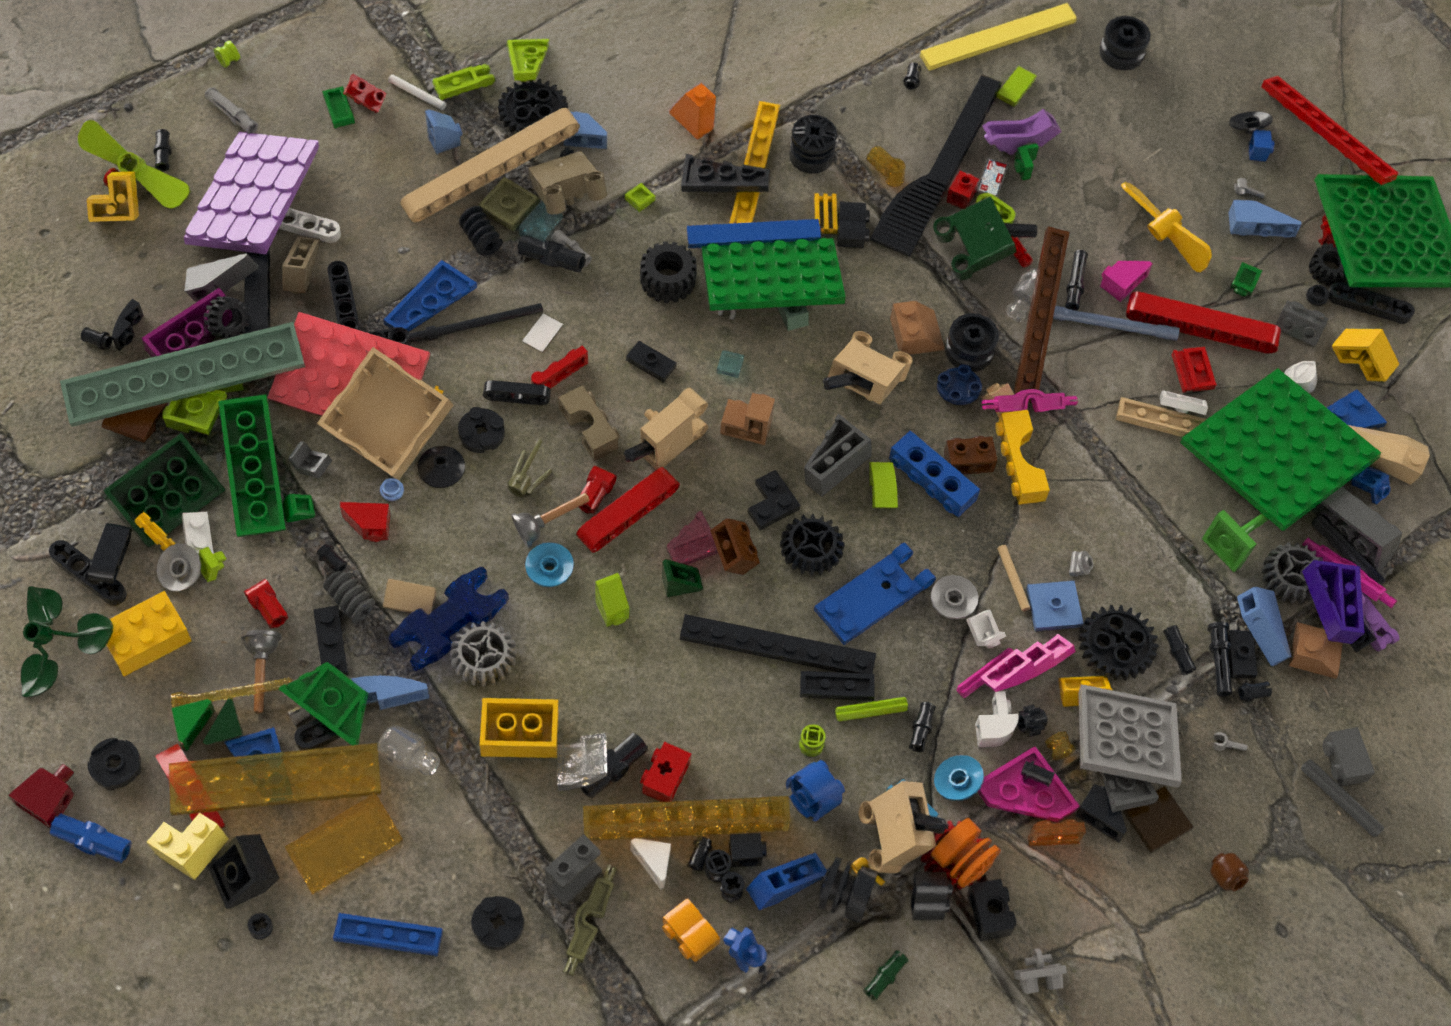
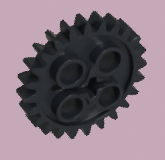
M541 78L537 82L529 80V83L521 82L520 85L513 82L514 88L507 86V93H501L502 99H499L498 114L500 121H503L504 128L509 127L510 133L515 130L518 133L561 108H568L567 97L563 96V90L557 91L556 84L550 87V81H546L543 84Z
M1110 605L1108 611L1101 607L1099 614L1093 611L1090 616L1091 618L1087 617L1084 622L1085 625H1082L1080 629L1081 634L1078 640L1082 643L1079 646V650H1086L1082 658H1090L1087 666L1096 665L1095 673L1103 670L1105 678L1110 673L1113 674L1115 681L1119 675L1122 676L1124 681L1127 680L1129 674L1135 679L1138 672L1144 674L1146 667H1151L1152 660L1157 656L1155 651L1159 645L1154 642H1156L1158 636L1151 635L1154 626L1147 627L1149 619L1141 621L1139 619L1141 612L1133 615L1131 607L1127 612L1124 611L1122 605H1120L1118 610H1115L1113 605ZM1110 625H1116L1119 629H1113ZM1131 638L1138 640L1139 644L1132 642ZM1097 642H1103L1106 647L1100 646ZM1117 656H1123L1127 661H1122Z

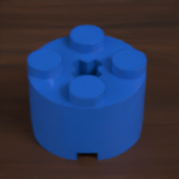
M822 760L811 762L786 780V788H791L793 793L789 796L793 805L805 818L813 817L812 821L814 822L842 803V794L845 792V788L839 780H835L829 772L827 764Z

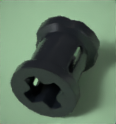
M729 872L723 876L720 892L725 901L734 902L742 897L744 888L743 877L736 872ZM733 884L737 886L736 888L734 887L732 890L728 889V887H731Z

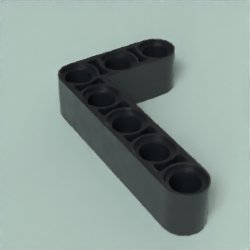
M333 261L328 265L327 272L337 322L340 325L360 330L348 267L342 261ZM402 327L368 332L392 341H403L401 342L402 344L411 346L409 333Z

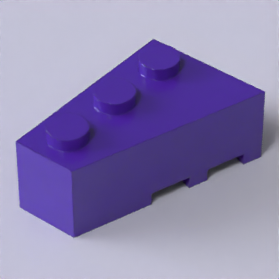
M1313 560L1302 573L1327 638L1333 642L1352 644L1364 634L1360 566Z

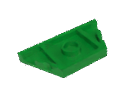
M328 662L316 667L311 672L299 676L298 679L280 686L279 690L350 745L357 747L369 692Z

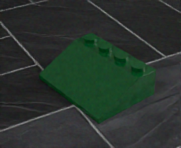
M180 433L106 487L100 494L128 527H131L135 535L149 548L155 542L144 532L145 529L143 527L140 528L135 523V519L141 513H146L151 518V522L154 521L168 534L182 523L183 513L199 511L226 489L182 433Z

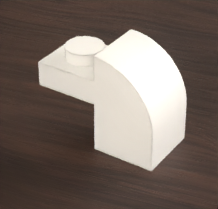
M1005 691L995 692L992 699L993 715L978 716L975 724L978 748L1001 746L1013 735L1018 723V714H1011V702L1006 700Z

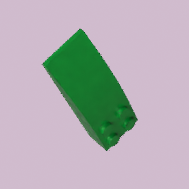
M267 395L218 401L237 538L285 531L283 504Z

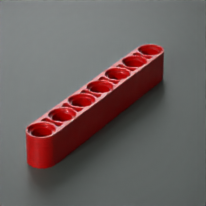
M1138 291L1129 295L1126 309V317L1132 321L1178 327L1180 333L1261 353L1273 354L1278 351L1281 329L1274 324Z

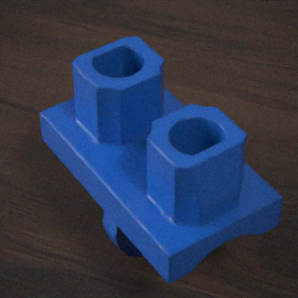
M745 927L742 933L734 928L728 931L723 941L730 947L729 954L735 958L740 970L747 973L749 966L759 967L766 962V950L762 945L757 944L752 930Z

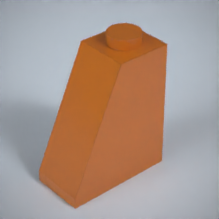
M701 83L685 93L672 107L670 114L698 140L714 129L716 96Z

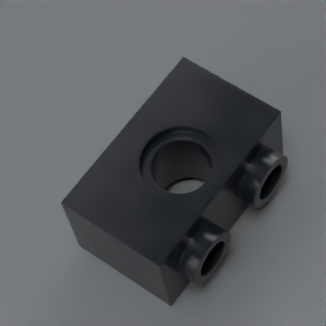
M1001 879L971 884L967 893L980 941L1010 936L1016 926V917L1014 912L1009 910L1008 902L1010 901L1008 888L1006 886L1003 887ZM987 906H996L999 910V913H991L988 910Z

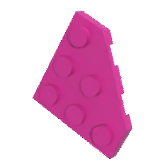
M1036 746L985 776L983 784L977 792L988 807L1054 822L1061 821L1080 807L1056 773L1049 787L1029 778L1025 780V776L1020 775L1026 761H1034L1035 765L1051 772L1053 771Z

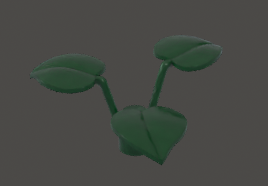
M29 586L27 592L29 623L23 629V636L27 641L34 642L33 647L37 648L42 655L32 654L24 661L20 673L22 684L21 696H38L49 690L57 679L58 664L56 661L48 659L49 654L41 645L49 643L53 639V635L78 637L77 645L82 652L96 654L105 648L113 633L111 620L98 613H89L78 620V633L53 630L50 627L53 625V619L59 617L62 611L63 602L60 594L52 589Z

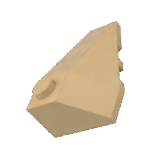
M1348 425L1381 452L1380 458L1372 463V466L1409 485L1422 475L1430 456L1428 446L1408 436Z

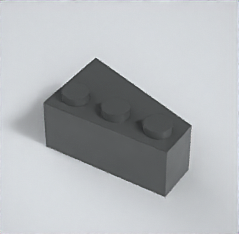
M838 414L831 429L827 430L821 445L817 446L804 467L805 484L823 497L872 456L871 439Z

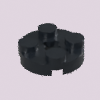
M471 408L460 419L458 424V433L462 445L474 453H485L484 450L498 448L505 437L503 418L490 409ZM484 427L487 432L477 434V428Z
M109 738L98 743L91 751V757L87 765L92 779L106 790H115L130 784L141 773L142 769L141 757L135 745L128 740H117V738ZM114 758L116 761L121 759L117 768L108 767L111 765V759Z
M503 896L486 897L475 908L471 918V926L474 936L482 946L492 950H502L519 940L524 929V917L521 907L513 900ZM501 917L505 924L495 929L491 920Z

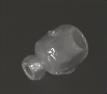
M1038 268L1028 269L1013 288V296L1016 301L1008 305L1006 313L1016 322H1022L1026 318L1027 311L1030 310Z
M400 725L389 727L382 734L377 744L378 758L383 763L393 767L395 771L398 770L404 774H411L418 768L423 775H432L440 763V758L436 753L426 752V742L420 735Z

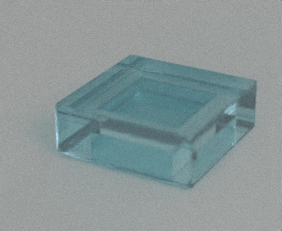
M722 350L716 373L739 378L745 355Z

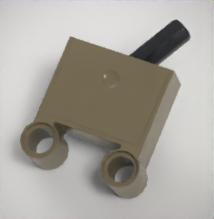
M565 147L561 152L560 158L528 168L532 187L544 202L546 211L549 214L564 212L566 209L565 200L566 204L571 206L575 203L574 197L581 199L585 193H587L588 199L593 201L602 200L607 196L604 174L596 170L582 151L574 153V150Z

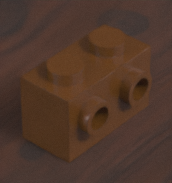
M976 436L968 439L953 438L946 441L944 448L945 460L963 475L994 472L998 460L992 436Z
M726 518L710 530L726 572L744 575L760 564L757 549L753 545L749 534V527L745 522Z

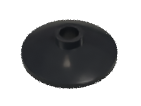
M1244 112L1231 117L1229 125L1234 129L1245 131L1246 134H1252L1254 130H1260L1272 124L1273 117L1265 112Z
M449 446L432 447L425 451L418 461L420 478L427 485L435 488H446L456 484L462 478L465 471L463 456L456 449ZM440 461H444V462H445V463L442 464V465L437 464V462H440Z

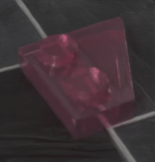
M702 511L697 512L688 526L685 525L680 534L667 544L666 550L672 561L689 565L718 553L710 532L711 529Z

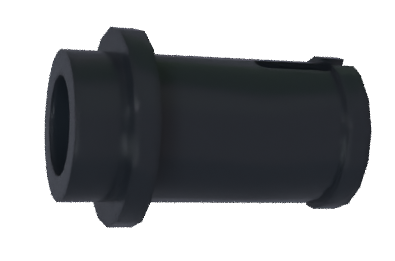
M914 62L908 65L907 76L904 77L903 83L909 90L916 89L920 84L921 65L918 66V63Z
M85 327L81 332L82 341L97 345L101 350L109 349L112 345L113 339L108 332L101 333L89 327Z
M324 544L316 553L319 556L318 560L324 561L335 572H342L347 567L348 563L334 551V547Z
M1268 681L1250 685L1249 683H1243L1238 688V695L1242 701L1251 702L1255 698L1270 697L1272 695V688L1266 689V687L1270 686Z
M1026 761L1020 775L1025 776V780L1029 778L1049 787L1055 772L1035 765L1034 761Z
M698 836L697 840L693 841L695 846L687 866L696 871H703L708 852L712 851L713 847L711 846L712 841L710 839Z

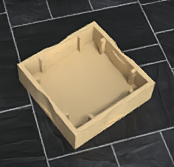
M372 347L353 373L347 387L336 396L317 424L385 473L400 480L454 405L447 397L422 380L414 378L404 371L399 364Z

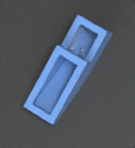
M363 676L351 679L369 692L366 704L378 701L380 710L429 699L427 684L412 679L396 676Z

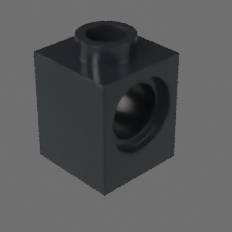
M761 832L730 834L729 855L732 861L731 867L761 866L763 857L767 856L766 841H761Z

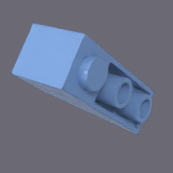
M1234 200L1228 213L1230 233L1242 236L1295 237L1301 226V221L1257 201Z
M1253 587L1237 596L1242 618L1270 665L1275 666L1292 657L1274 591Z

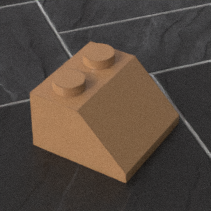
M917 301L893 304L890 320L899 351L912 355L944 350L943 340L933 309Z

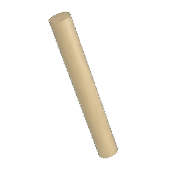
M1001 545L997 549L1022 612L1028 611L1031 607L1007 546Z

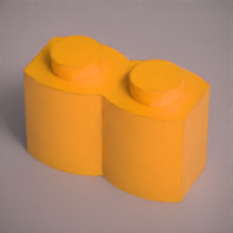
M688 898L663 916L664 926H662L664 933L669 939L675 938L679 942L680 946L678 948L686 959L691 958L694 962H697L720 944V937L717 932L703 918L699 910Z

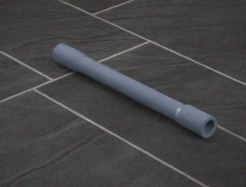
M1055 306L1053 319L1068 320L1141 333L1173 341L1178 340L1180 330L1178 327L1137 322L1070 310L1060 306Z

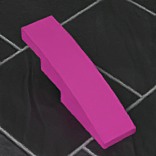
M1057 634L1044 645L1037 641L1023 653L1018 649L1014 650L981 675L980 680L995 692L1014 687L1056 666L1075 653V647L1061 635Z

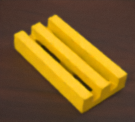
M815 193L814 217L819 219V225V202H823L824 228H820L821 234H837L836 194L828 196V193H823V196H819V193ZM828 202H831L832 228H829Z

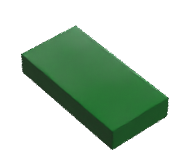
M343 86L322 91L334 129L355 124L347 96L343 94Z

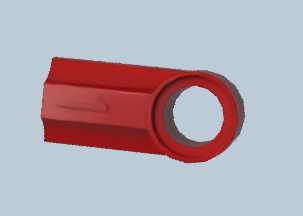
M594 466L587 477L586 486L581 494L586 493L589 496V501L579 506L581 511L587 514H594L605 494H609L612 491L617 475Z
M266 579L244 591L250 605L254 610H258L270 629L282 626L288 619V614L277 600L272 586Z

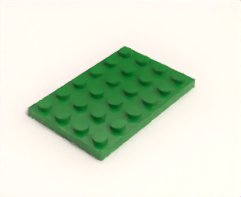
M821 238L809 241L799 239L790 242L777 240L771 243L755 241L752 244L734 242L730 245L712 243L708 246H701L710 311L845 304L846 296L834 238Z

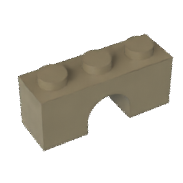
M582 385L558 397L559 410L570 426L578 422H586L591 425L589 429L582 432V444L593 461L618 449L619 433L614 426L611 427L609 425L606 413L603 409L599 410L595 397L590 391L587 392Z

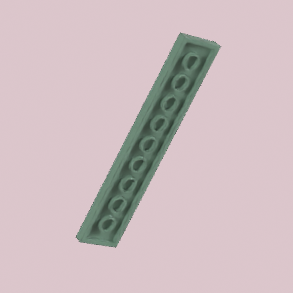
M290 322L61 380L60 384L69 423L73 427L304 368L305 363L294 323Z

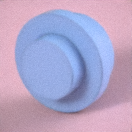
M395 478L386 479L380 486V494L387 501H396L404 493L403 484Z

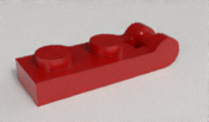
M583 345L576 350L569 351L564 358L558 362L551 363L543 372H534L531 375V383L545 385L551 389L588 364V351Z

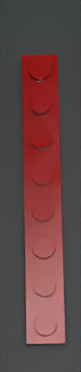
M1275 76L1263 81L1261 88L1279 101L1284 108L1295 114L1299 120L1311 127L1315 133H1318L1327 140L1330 145L1338 149L1343 156L1354 162L1359 169L1370 175L1375 182L1383 185L1396 180L1399 173L1282 78Z

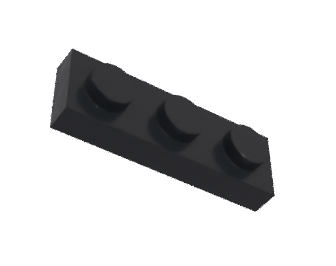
M338 605L313 609L321 665L328 662L347 676L348 668Z
M800 672V698L874 701V674Z

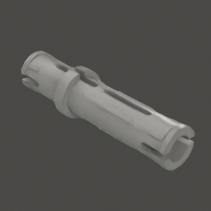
M210 87L207 89L205 98L229 116L232 123L241 126L248 134L254 133L257 130L258 123L251 119L244 109L235 106L216 88Z

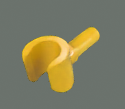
M860 857L852 863V869L856 874L861 866L870 868L866 858ZM877 875L875 881L882 886L885 881Z

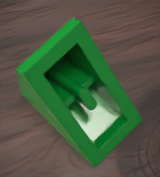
M205 699L172 708L177 737L182 750L186 752L189 750L214 714L215 709L212 701Z

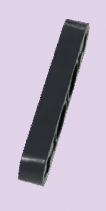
M1334 282L1328 290V300L1334 304L1393 322L1408 323L1415 313L1413 305L1409 302L1360 287H1349V284L1343 282ZM1354 297H1363L1365 299V303L1357 302ZM1376 303H1384L1387 309L1382 310L1378 308Z
M58 540L51 544L49 555L55 564L106 603L116 606L125 601L127 593L121 582L116 579L114 585L102 582L91 584L90 580H88V572L92 560L64 540ZM65 550L69 559L67 560L62 554H57V551ZM78 561L85 562V567L82 570L75 571L72 569L74 563ZM109 586L114 592L118 591L119 595H110L106 587Z

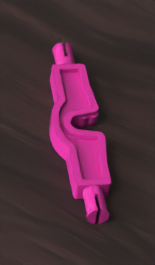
M1028 389L1022 390L1015 395L995 396L994 400H983L982 404L990 405H983L982 408L984 410L995 409V412L1027 410L1030 399L1034 412L1065 409V406L1069 405L1076 406L1078 401L1070 400H1078L1077 396H1065L1064 393L1045 394L1040 390Z
M1309 537L1302 544V546L1308 545L1310 551L1316 550L1315 556L1323 557L1322 560L1325 562L1357 566L1353 562L1342 558L1325 545L1319 546ZM1360 568L1362 592L1374 601L1380 600L1390 608H1393L1397 600L1385 593L1387 589L1367 576Z

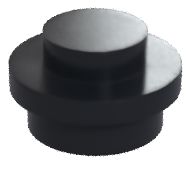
M1314 285L1308 289L1306 298L1312 305L1322 306L1329 299L1328 290L1322 285Z

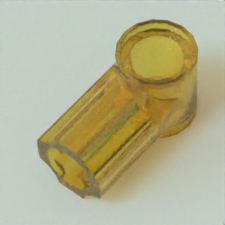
M881 146L872 148L866 160L885 176V181L889 186H901L905 180V162L899 158H893Z

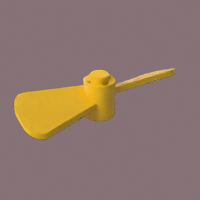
M1127 182L1121 184V187L1155 218L1147 227L1158 241L1162 242L1168 237L1194 271L1202 272L1208 267L1212 258L1209 245L1181 226L1183 218L1176 209L1171 210L1168 208L1161 213L1137 187Z

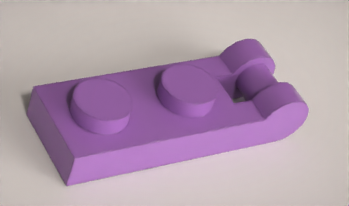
M1362 592L1363 615L1377 638L1371 645L1376 651H1381L1386 648L1387 644H1394L1399 641V634L1388 625L1366 594ZM1380 631L1383 636L1377 635V632Z

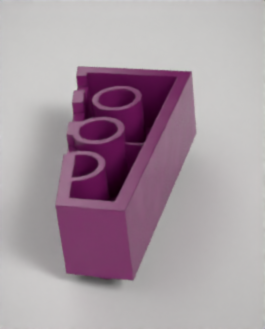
M218 288L142 337L145 351L152 358L211 343L216 336H213L212 332L206 329L209 326L204 324V321L208 320L207 317H204V313H209L206 307L207 305L212 306L210 301L217 300L216 297L226 295ZM227 309L222 316V324L225 327L232 321L230 309Z

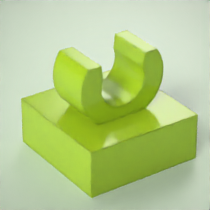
M209 547L200 549V571L207 582L216 580L218 571L224 568L222 562L226 561L227 558L222 551L213 554Z

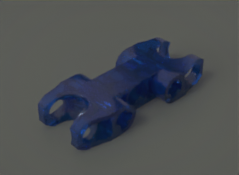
M483 566L461 575L453 581L444 592L448 600L429 615L422 608L415 610L404 618L401 624L389 636V644L393 648H398L411 641L418 642L421 645L420 650L409 661L410 667L414 671L421 670L439 661L451 651V643L453 641L450 637L469 622L476 624L477 627L481 626L482 621L487 624L509 600V594L505 589H500L486 596L477 592L479 586L488 578L487 570Z

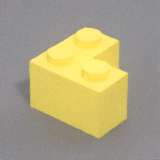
M199 813L183 833L164 822L147 841V844L159 858L195 880L229 839L218 824Z

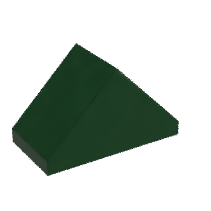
M668 559L662 561V580L667 597L703 590L698 568Z
M227 698L202 743L209 745L243 735L233 698Z

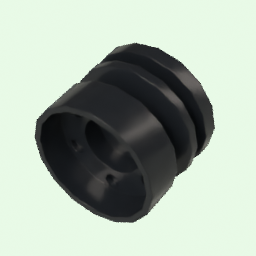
M807 115L798 119L794 123L791 133L790 161L798 170L809 174L827 170L832 165L837 140L835 125L832 121L820 115Z
M836 856L825 874L819 892L820 903L818 908L825 910L828 901L832 900L834 902L831 913L835 914L840 904L846 905L844 918L861 923L878 871L861 866L855 876L851 874L852 862L848 861L845 871L839 870L843 858Z

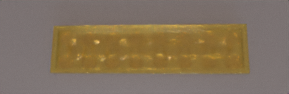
M372 743L169 763L171 816L381 795L378 744Z

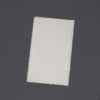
M542 314L522 341L543 352L563 324Z

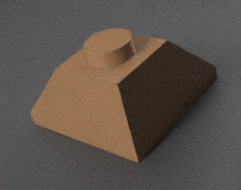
M1297 622L1289 666L1337 679L1343 643L1329 641L1324 629Z

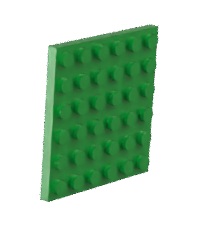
M1318 174L1315 177V184L1349 287L1451 288V224L1433 176H1397L1396 180L1383 185L1375 182L1370 175Z
M1278 368L1184 435L1180 442L1282 531L1378 460L1381 455L1378 449Z

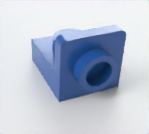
M1370 466L1351 479L1353 486L1371 494L1372 503L1376 505L1390 493L1389 475Z

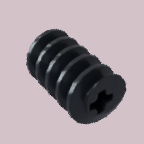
M472 206L460 216L459 225L479 255L488 256L500 249L503 240L499 239V233L495 231V227L491 225V221L487 218L481 206Z

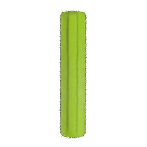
M905 697L840 706L835 709L837 721L840 722L907 711L908 703Z

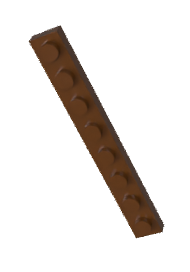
M1050 226L1045 230L1013 392L1014 395L1022 390H1039L1070 234L1068 231Z

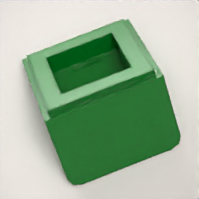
M289 494L283 501L286 522H295L315 517L311 495Z

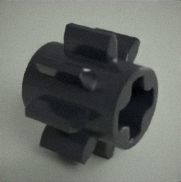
M1034 704L1024 706L1023 710L1019 711L1017 726L1021 732H1024V734L1029 733V736L1032 737L1040 735L1041 731L1045 730L1048 719L1043 709H1040V707L1035 708Z

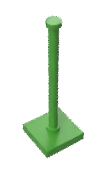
M1222 510L1216 515L1202 540L1233 572H1236L1242 567L1256 546V543L1248 534L1269 519L1261 513L1240 527L1225 510Z

